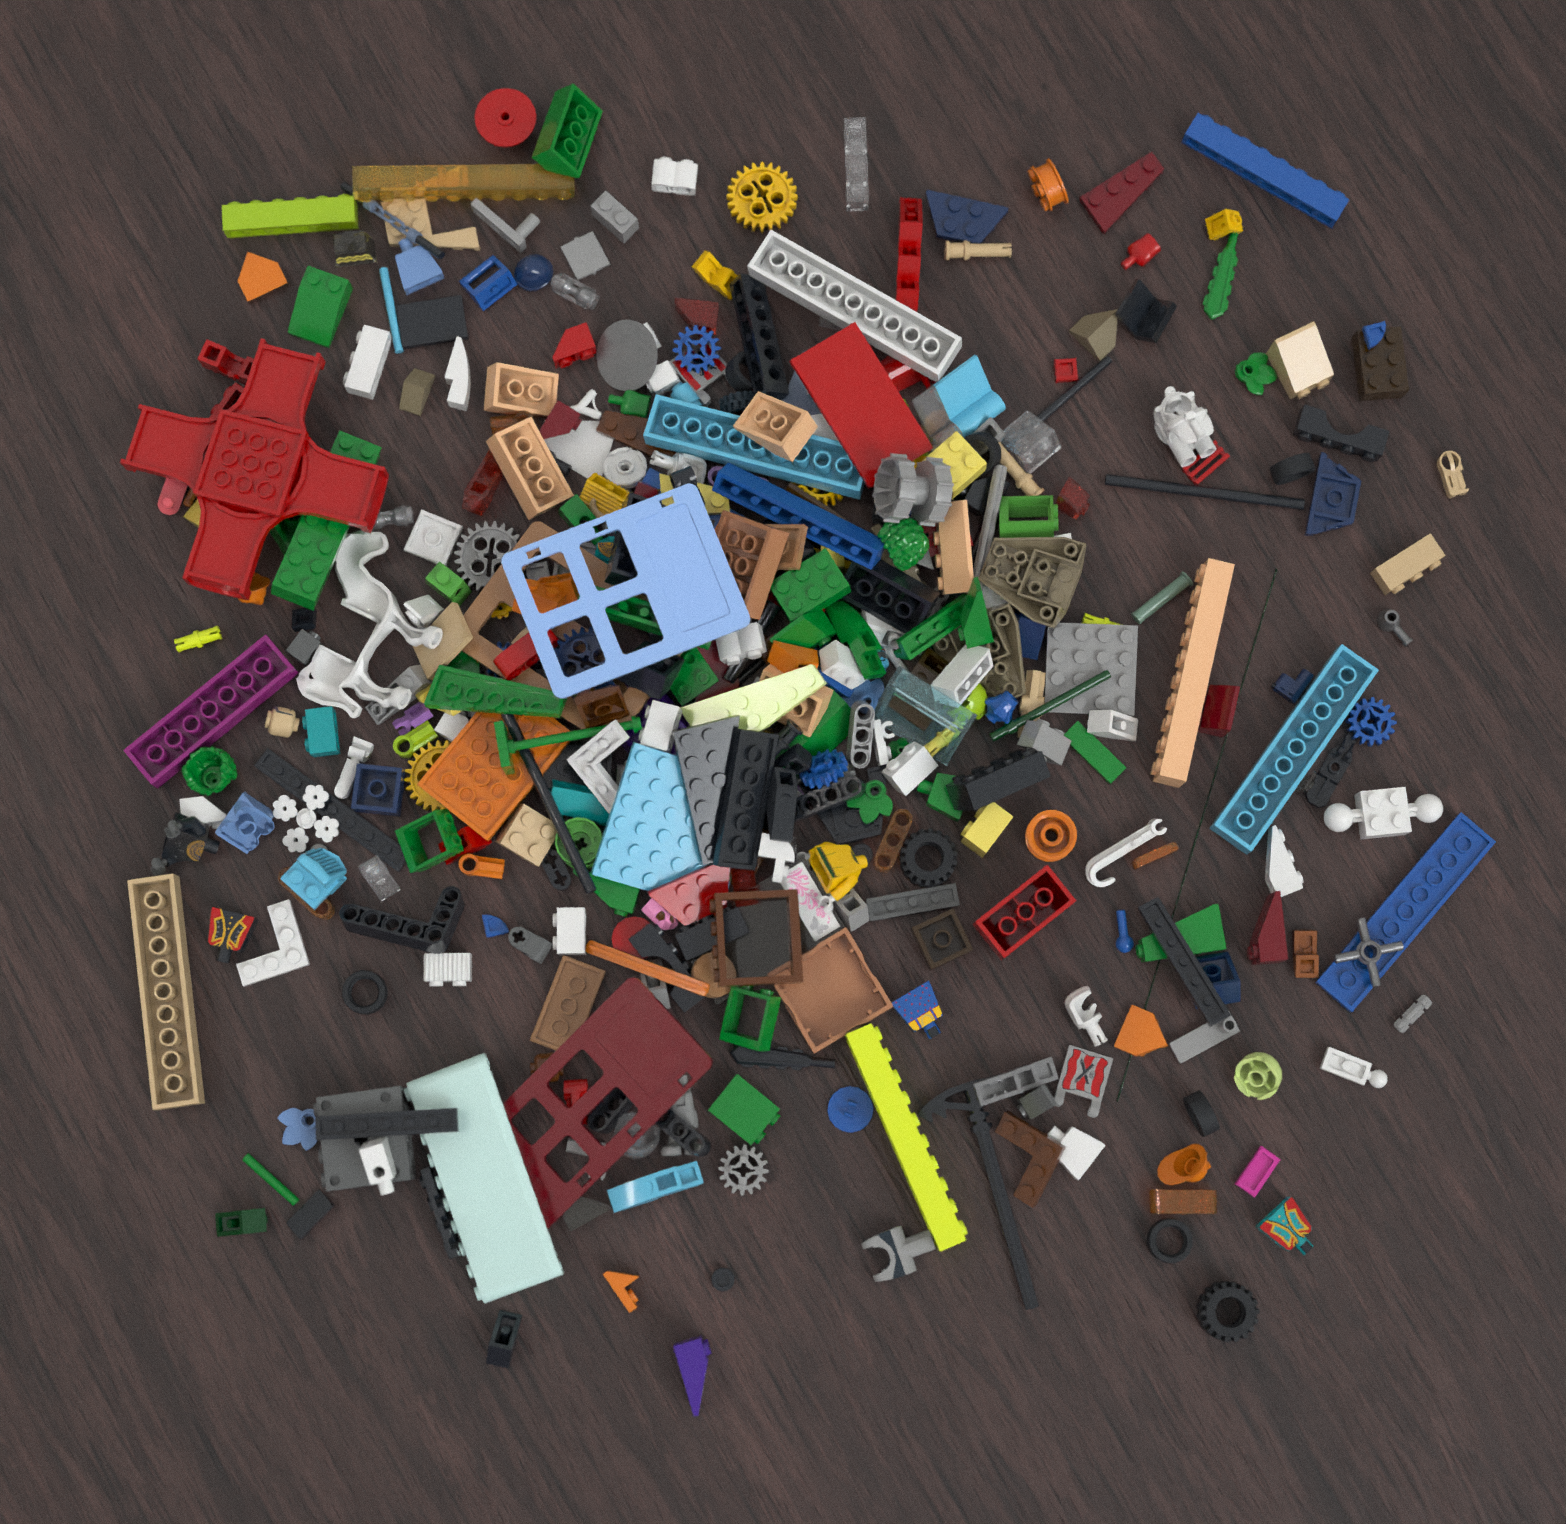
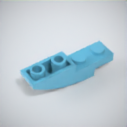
M694 1161L607 1190L613 1213L657 1200L660 1197L702 1185L704 1182L698 1163Z

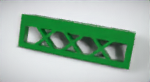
M968 593L962 594L898 638L896 642L899 648L894 651L896 658L911 660L961 625L959 617Z

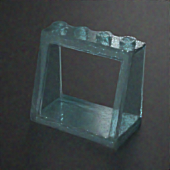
M900 666L886 685L874 710V720L880 719L881 725L886 721H891L893 725L886 726V728L909 743L916 742L924 746L937 736L936 733L938 731L942 732L947 728L955 734L949 745L933 756V758L946 766L970 731L977 717L969 709ZM894 695L933 719L925 732L887 706Z

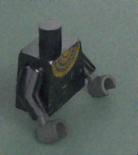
M175 812L173 819L168 823V827L164 828L166 837L161 854L162 860L154 858L151 862V871L154 876H160L165 872V866L169 867L183 861L198 862L203 851L216 854L220 841L208 838L210 827L195 816L188 817Z

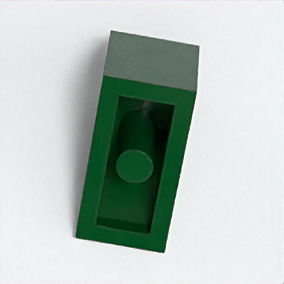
M265 1208L215 1213L217 1237L267 1231Z

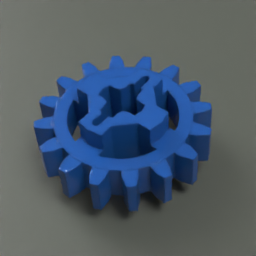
M694 325L692 331L689 327H686V334L679 332L678 334L681 339L674 340L678 348H674L673 352H678L679 354L675 360H682L680 367L683 368L687 365L688 372L695 368L696 373H700L702 367L705 371H709L708 364L715 366L716 364L713 359L720 358L716 354V350H720L721 347L715 344L719 341V338L713 339L714 331L712 330L707 333L706 326L699 330L698 325ZM701 334L703 337L700 340H693L690 335ZM709 341L712 347L711 355L707 353V344L709 343ZM683 343L687 346V354L685 355V357L682 350ZM690 343L694 345L701 344L700 350L702 354H693L694 348ZM695 358H700L704 361L702 364H693L691 362Z
M1371 697L1367 703L1366 699L1363 698L1360 700V704L1355 703L1353 706L1354 710L1348 713L1351 718L1347 719L1345 723L1351 724V727L1347 729V732L1353 731L1352 739L1354 740L1358 737L1360 745L1367 741L1368 747H1371L1375 741L1376 745L1379 746L1382 744V740L1387 741L1390 739L1388 734L1395 732L1391 728V726L1397 724V721L1391 720L1395 712L1389 713L1390 705L1382 706V699L1375 703L1374 697ZM1361 711V719L1357 722L1358 714ZM1367 720H1374L1375 724H1368ZM1383 722H1385L1384 730L1381 733V725Z
M826 749L822 754L818 751L816 756H812L811 768L803 771L799 776L804 786L809 785L811 789L815 786L818 789L824 785L829 787L830 782L837 783L839 777H844L843 772L848 771V763L843 753L837 752L836 749L832 752Z

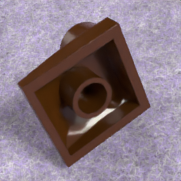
M619 685L599 689L593 687L574 695V700L585 728L601 726L615 719L618 720L630 715Z

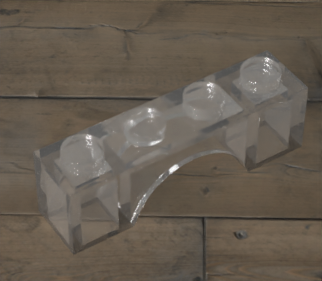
M866 117L844 118L846 211H868Z

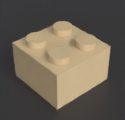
M520 803L510 815L495 842L532 865L539 867L553 844L557 831L551 820L527 805Z

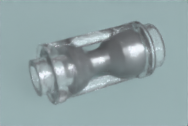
M563 272L559 275L556 274L550 284L552 292L585 310H593L600 298V294L596 293L595 289Z
M402 504V506H397L392 511H379L372 532L381 529L384 525L395 524L396 526L405 525L406 527L414 523L412 506Z

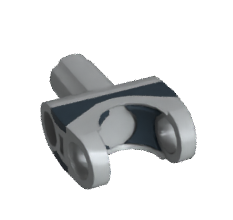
M902 1226L880 1232L861 1243L863 1249L872 1246L874 1248L881 1247L889 1254L887 1267L881 1270V1273L873 1275L874 1282L899 1278L917 1271L913 1258L936 1250L929 1229L905 1237Z

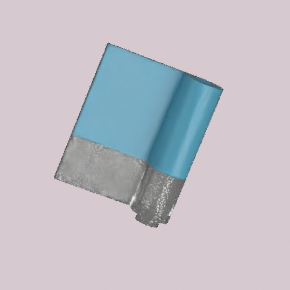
M976 355L969 358L912 400L933 446L932 451L956 431L964 438L973 434L988 418H995L1006 410L1001 397L991 390Z

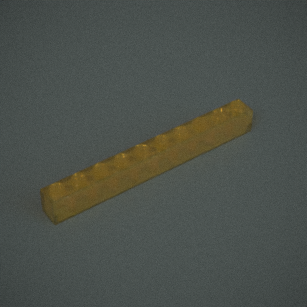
M539 164L352 166L354 200L369 202L375 199H381L384 202H390L394 199H403L408 202L415 201L416 199H425L427 201L448 199L450 201H458L466 198L473 201L475 198L479 200L491 198L496 201L503 200L504 198H513L515 200L558 198L560 200H567L570 197H574L575 190L574 177L548 172Z

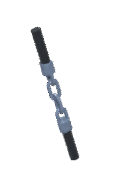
M347 182L341 184L340 188L344 192L354 196L358 202L363 204L365 209L390 223L392 227L406 235V238L411 242L419 244L438 259L444 257V251L425 239L416 229L406 226L400 219L384 210L371 197H366ZM384 213L388 215L390 219L386 218L384 216ZM397 221V222L400 223L402 226L398 227L397 225L394 224V222Z

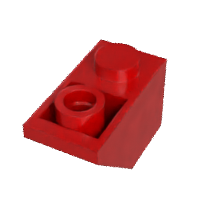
M587 323L565 330L552 357L555 368L568 367L576 360H587L592 358L593 354H596V346Z

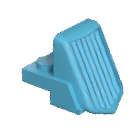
M313 848L301 854L296 859L297 861L280 878L281 881L315 910L347 880L344 876L347 870L339 856L324 848Z

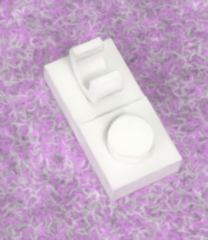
M880 719L874 720L872 738L877 767L887 765L889 760L892 759L890 746H886L884 738L890 739L895 736L894 733L887 734L885 732V727L893 725L892 722L886 721L881 725Z

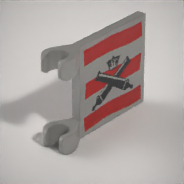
M708 343L707 353L711 355L712 347ZM692 344V347L694 348L692 353L702 354V351L700 350V348L702 347L701 344ZM687 349L683 351L684 357L687 354ZM721 357L714 358L715 366L708 364L709 371H705L702 367L700 373H696L695 368L688 372L687 365L681 368L682 360H675L673 358L669 362L672 364L675 372L685 383L692 387L699 396L702 406L708 407L711 404V399L704 389L724 375L726 378L725 368L727 364ZM695 358L691 363L702 364L704 361L700 358Z

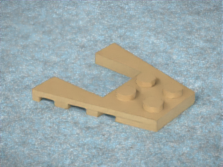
M463 166L381 202L384 210L400 219L406 226L416 229L425 239L438 248L480 250L475 227L432 234L425 197L468 189ZM384 213V216L390 219V217ZM385 221L390 247H400L398 242L405 239L406 235ZM397 221L394 222V224L397 225L398 227L402 226V225H401L400 223H398Z

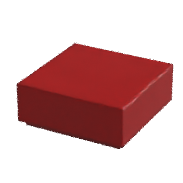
M1076 358L1054 359L1055 383L1078 381Z

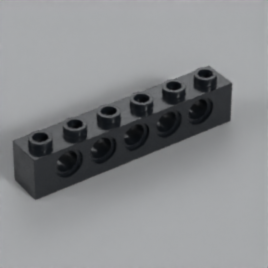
M740 273L729 286L753 393L755 396L759 391L782 401L789 394V386L785 377L784 365L780 355V347L777 342L766 287L762 282L751 277L749 274Z

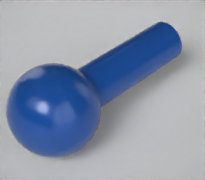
M1125 909L1116 910L1119 931L1116 948L1122 953H1128L1133 949L1134 941L1128 936Z

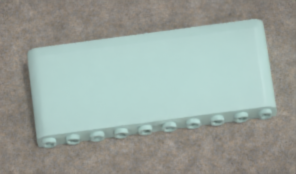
M479 1054L407 1082V1088H404V1092L408 1102H413L415 1110L458 1108L459 1132L420 1134L423 1145H428L429 1147L428 1161L431 1168L436 1167L438 1176H435V1180L439 1190H444L446 1198H443L445 1209L447 1212L451 1211L454 1220L450 1221L454 1233H459L462 1242L458 1243L462 1256L467 1255L469 1264L466 1265L469 1277L475 1278L477 1286L474 1287V1291L478 1301L483 1300L485 1304L563 1275V1267L559 1259H557V1252L552 1243L493 1073L490 1070L487 1054Z

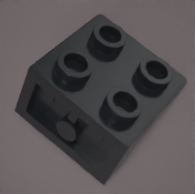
M1135 279L1117 310L1116 317L1137 340L1157 343L1177 306L1173 301L1156 299L1140 279Z

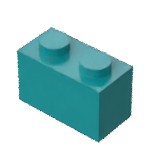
M332 706L306 709V716L302 717L303 728L307 730L308 738L305 739L306 752H309L312 757L341 754L336 710Z

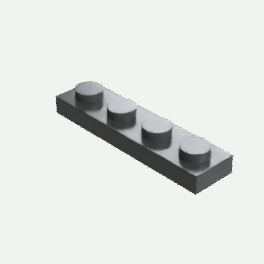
M956 883L866 899L870 922L960 906Z

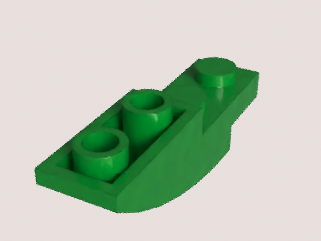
M844 601L834 602L825 609L840 642L843 645H849L864 680L880 678L885 675L886 671L878 656V652L882 647L863 617Z

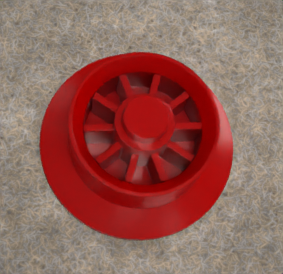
M502 88L488 93L481 99L475 111V124L479 134L490 144L498 147H512L522 143L531 135L536 124V112L531 100L525 94L514 89Z

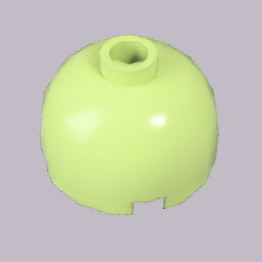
M1250 1053L1239 1061L1236 1066L1234 1081L1238 1089L1248 1097H1258V1100L1270 1098L1276 1093L1282 1081V1069L1278 1061L1267 1053Z

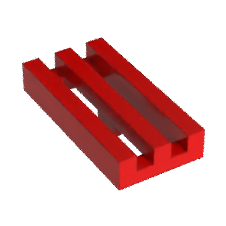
M1216 440L1213 441L1216 451L1192 472L1189 471L1192 466L1202 459L1199 454L1192 464L1182 468L1184 474L1195 485L1200 484L1230 457L1228 453L1223 451L1222 447L1217 445L1218 442ZM1218 455L1222 457L1198 479L1194 477Z

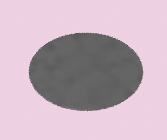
M620 320L613 323L604 331L598 342L596 352L598 369L603 379L615 389L626 391L642 387L652 377L657 365L658 352L655 339L651 332L637 321Z

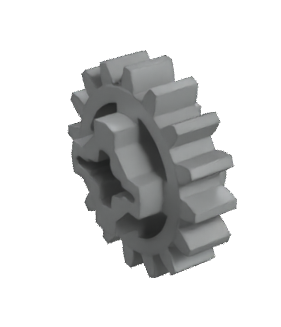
M743 1145L742 1150L734 1146V1153L727 1150L728 1158H721L725 1165L724 1167H718V1170L724 1171V1175L719 1178L720 1180H727L724 1187L726 1188L731 1185L733 1187L731 1193L733 1194L737 1189L740 1190L742 1196L745 1190L753 1194V1187L760 1190L759 1182H766L762 1175L769 1172V1170L763 1169V1165L767 1164V1161L760 1160L763 1153L761 1152L756 1155L754 1153L755 1147L748 1151L746 1145ZM740 1155V1161L736 1165H729L735 1156ZM748 1155L757 1161L759 1167L752 1166L748 1162ZM742 1163H746V1167L754 1169L755 1172L746 1173L745 1177H741L740 1172L733 1171L732 1169H737V1167H741ZM728 1173L735 1174L737 1176V1178L739 1179V1185L735 1184L730 1179ZM751 1175H758L752 1184L747 1185V1179Z

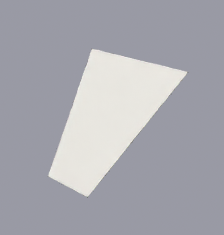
M581 421L576 431L572 429L568 434L544 439L549 450L553 451L557 458L570 464L572 470L586 478H589L593 473L603 475V463L607 459L613 443V439L596 432L600 421Z

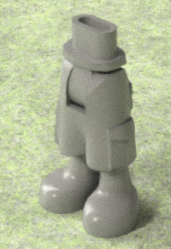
M683 1075L678 1080L683 1086L688 1082L687 1075ZM689 1089L672 1108L695 1128H698V1115L694 1109L693 1097ZM668 1111L664 1114V1121L668 1117ZM680 1125V1126L678 1127V1129H677V1135H678V1136H679V1130H680V1129H682L683 1132H685V1126H684V1125ZM669 1136L667 1145L661 1149L662 1156L682 1155L681 1146ZM696 1141L694 1143V1150L698 1151L702 1144ZM684 1149V1155H693Z

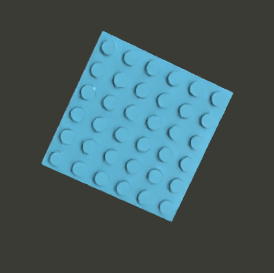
M633 742L591 874L650 891L706 865H702L700 861L677 755ZM730 868L729 885L735 868Z

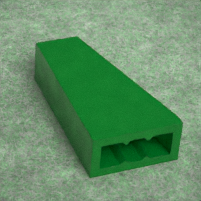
M1219 904L1211 905L1175 922L1194 955L1226 949ZM1153 934L1138 940L1136 954L1138 958H1141L1142 963L1168 959Z

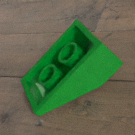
M307 266L299 286L287 333L330 348L353 291L350 281Z

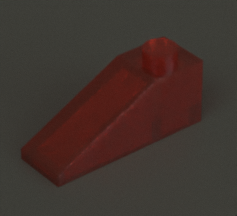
M490 449L464 490L462 509L480 516L484 515L503 476V472Z

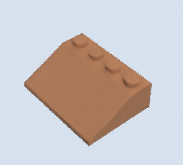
M723 510L716 529V535L750 618L760 620L789 533Z

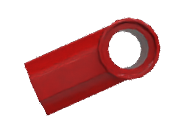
M587 1079L564 1080V1100L567 1107L571 1108L588 1091ZM587 1116L583 1119V1124H587Z

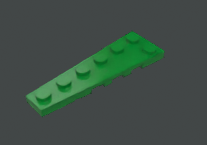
M439 665L424 705L429 709L560 718L567 698H557L552 690Z

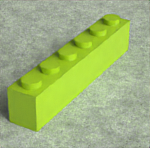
M341 194L338 197L331 198L317 196L316 199L297 197L294 200L288 201L283 199H274L272 202L254 200L246 204L230 202L228 205H222L223 231L227 238L358 229V212L354 196L348 194Z

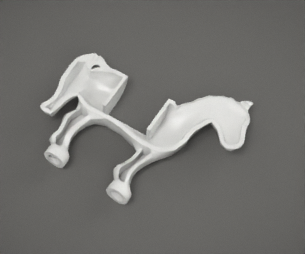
M355 531L346 534L335 560V571L346 595V598L342 599L341 605L377 623L357 662L319 645L312 658V662L296 678L298 688L304 697L321 705L342 708L351 718L359 717L362 707L351 699L342 688L354 689L359 699L375 701L384 708L393 706L399 710L404 709L411 699L412 692L410 689L403 686L394 689L379 687L371 680L367 672L369 660L376 648L389 633L395 629L404 636L410 645L417 647L423 644L429 649H435L443 635L442 629L436 626L424 629L412 626L403 615L392 592L382 582L373 578L363 566L371 558L382 555L388 550V539L381 532H371L370 534L363 531Z

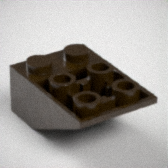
M927 648L887 706L925 732L944 705L935 702L931 684L949 662L930 648Z

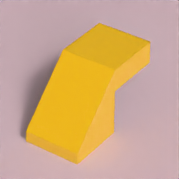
M705 250L693 264L692 268L704 282L731 300L732 295L729 284L737 277L736 273L730 268L723 267L709 251Z

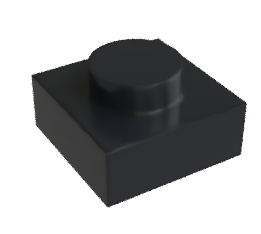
M305 607L292 610L291 627L293 631L300 632L302 629H315L317 610L314 609L312 611Z

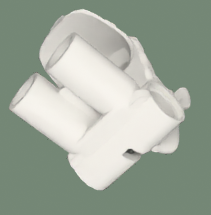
M1167 387L1164 400L1160 406L1154 409V427L1159 439L1169 445L1180 466L1186 467L1197 458L1193 452L1194 449L1197 450L1201 458L1208 457L1216 451V447L1210 438L1214 429L1211 419L1207 414V409L1198 408L1195 404L1193 391L1188 393L1176 392L1175 388Z

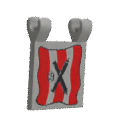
M1069 1045L1053 1097L1057 1103L1055 1106L1060 1107L1064 1102L1065 1093H1071L1090 1099L1091 1103L1087 1115L1092 1118L1097 1117L1113 1058Z

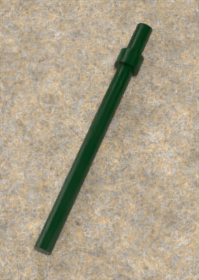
M1105 670L1014 721L1011 719L1008 724L1004 723L1003 727L989 734L991 740L994 742L1007 734L1012 735L1018 731V728L1025 725L1027 720L1032 721L1111 678L1110 672Z

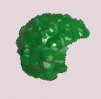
M910 517L900 520L899 523L885 522L877 534V537L881 538V542L884 543L883 548L887 549L889 557L893 559V564L901 571L909 570L912 566H915L924 558L929 548V540L926 534L923 533V527L919 525L917 520Z
M213 746L210 748L201 747L195 753L190 754V760L182 767L183 777L186 780L187 786L203 796H210L213 792H221L230 784L231 780H236L237 778L234 759L230 757L228 752Z

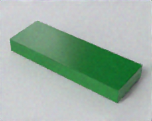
M1079 721L1064 734L1066 738L1071 740L1070 746L1109 784L1126 769L1092 734L1087 733V729Z

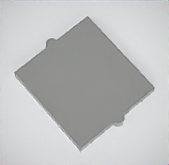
M593 231L579 238L575 237L573 241L561 246V250L578 281L591 274L595 275L597 271L610 265Z

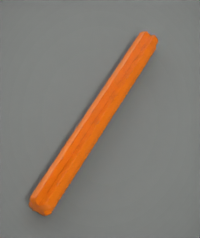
M589 940L586 944V952L695 994L706 996L710 990V985L706 982L593 940Z

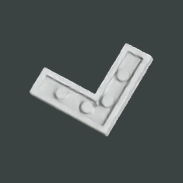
M616 719L567 759L608 813L611 812L619 786L600 762L630 738Z
M288 899L267 906L280 950L236 964L244 987L310 965L291 900Z

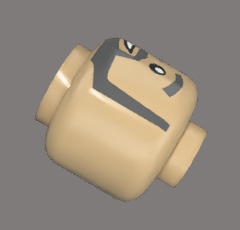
M275 706L272 711L268 710L265 728H268V732L271 735L288 738L291 736L292 731L297 732L299 718H295L296 713L293 709Z

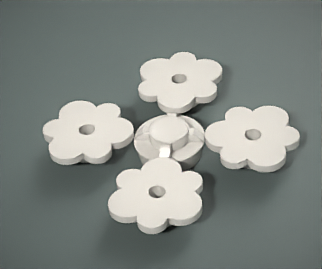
M308 785L306 787V794L303 795V800L307 802V808L299 812L295 807L296 801L290 800L287 795L280 796L279 800L273 803L275 808L273 816L275 818L289 821L290 817L296 816V821L300 826L295 830L289 829L287 835L283 838V844L289 846L288 850L290 852H304L306 850L305 843H308L309 837L305 835L304 829H309L312 826L317 830L315 833L316 837L322 838L324 842H331L333 837L339 834L337 829L339 822L337 819L323 816L322 820H317L315 812L312 811L317 807L323 808L325 806L324 802L329 799V794L323 791L322 785H317L316 787Z

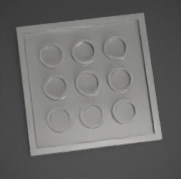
M1058 623L1055 629L1047 626L1044 704L1105 670H1108L1111 674V678L1049 712L1089 714V710H1114L1125 715L1134 716L1138 626Z

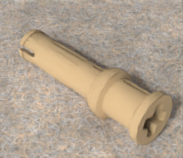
M945 240L944 257L945 261L950 258L968 260L970 257H1011L1012 249H1010L1011 243L970 244V241L964 240L963 243H950L949 240Z
M999 442L1002 454L1000 463L1007 467V472L1016 481V488H1020L1026 496H1040L1045 491L1044 488H1040L1032 479L1033 475L1029 474V472L1026 473L1001 442Z

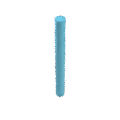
M383 267L379 269L394 350L395 353H402L404 350L388 268Z

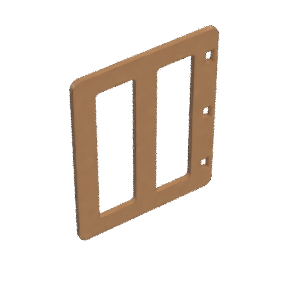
M534 522L529 526L512 551L555 535L558 532L542 522ZM580 547L594 585L605 589L613 587L614 585L604 582L608 564ZM539 548L526 552L528 559L541 553ZM556 553L548 557L570 571L562 553ZM501 564L463 615L473 639L461 651L505 679L493 663L496 656L503 652V650L479 635V631L500 603H505L511 608L513 607L515 596ZM528 565L523 566L522 572H524ZM639 594L634 596L635 598L648 601L645 595ZM572 620L551 630L557 638L564 642L566 640L563 634L571 637L572 629L580 633L582 626ZM581 644L576 650L583 653L586 645ZM603 653L597 656V662L605 660ZM528 668L516 678L509 680L552 690L549 681L531 668ZM629 687L624 693L623 698L630 715L616 721L619 723L632 720L631 716L636 717L650 697L636 688ZM568 697L561 717L580 730L586 729L575 700Z

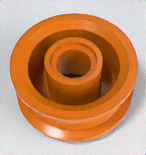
M1049 158L1046 159L1045 164L1037 168L1034 166L1030 167L1027 173L1031 182H1034L1031 187L1035 196L1041 197L1040 203L1044 211H1052V207L1061 202L1068 203V196L1062 179Z
M1057 810L1040 812L1030 821L1025 831V843L1028 850L1034 857L1045 862H1055L1066 857L1074 848L1077 840V830L1074 822L1068 815ZM1048 830L1054 831L1057 835L1056 841H1048L1045 837V832Z

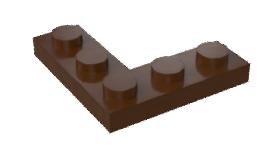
M1006 1111L995 1132L1033 1155L1013 1195L1033 1208L1036 1207L1066 1146L1011 1112Z

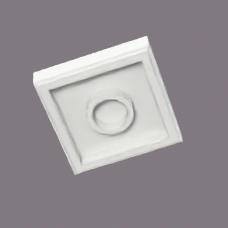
M421 509L404 551L437 564L441 562L447 566L463 526Z

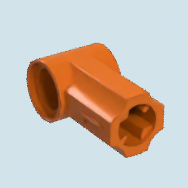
M465 854L459 860V868L464 875L495 879L503 878L504 859ZM468 859L476 862L475 868L471 871L463 868L464 862Z

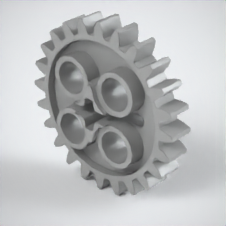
M484 521V528H481L476 523V531L468 528L469 536L461 535L464 543L457 542V546L461 548V551H454V554L460 557V559L454 561L455 564L461 565L457 572L465 573L462 576L463 580L470 579L469 587L477 584L476 591L486 586L495 573V567L502 564L503 555L511 552L520 538L519 534L512 536L513 528L505 531L504 523L500 528H497L496 521L493 522L492 527H489L487 521ZM491 538H495L493 554L497 558L492 560L491 576L487 577L488 560L485 556H489ZM478 540H485L487 542V547L484 550H477L475 548V543ZM502 542L510 546L506 553L497 551V546ZM475 562H482L485 567L482 572L476 573L472 570Z

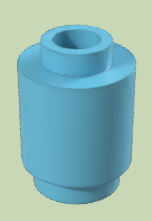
M679 382L671 389V398L702 406L699 396L688 383L683 384Z

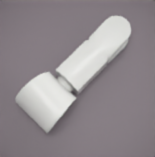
M357 737L353 738L352 746L349 747L348 757L351 759L347 758L334 790L338 798L346 799L349 797L355 781L357 763H364L369 759L374 748L372 743Z

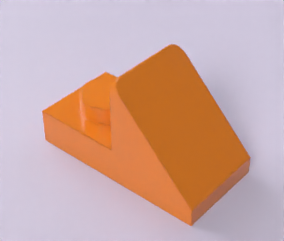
M606 1271L603 1274L628 1312L630 1313L638 1307L636 1302L639 1299L632 1289L627 1290L625 1287L639 1278L640 1275Z

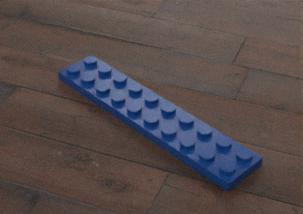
M1462 812L1457 814L1366 922L1370 940L1375 941L1379 945L1398 941L1403 943V950L1381 954L1380 959L1376 962L1380 979L1496 843L1494 839ZM1359 931L1340 953L1356 950L1361 942ZM1368 946L1364 948L1365 956L1367 958H1372L1373 950ZM1358 959L1335 963L1333 960L1315 982L1350 1013L1353 1012L1373 988L1367 965L1361 963Z

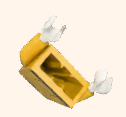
M827 841L810 849L807 854L799 852L796 855L797 862H802L806 869L811 864L826 894L831 893L830 896H822L819 899V906L829 903L823 909L825 913L831 912L833 910V902L835 900L839 901L857 884L862 869L866 868L868 863L865 855L855 856L849 845H838Z

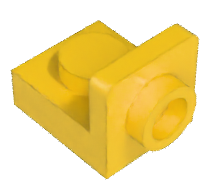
M1224 209L1205 219L1210 240H1217L1231 232L1240 233L1243 231L1242 218L1239 212L1235 210Z

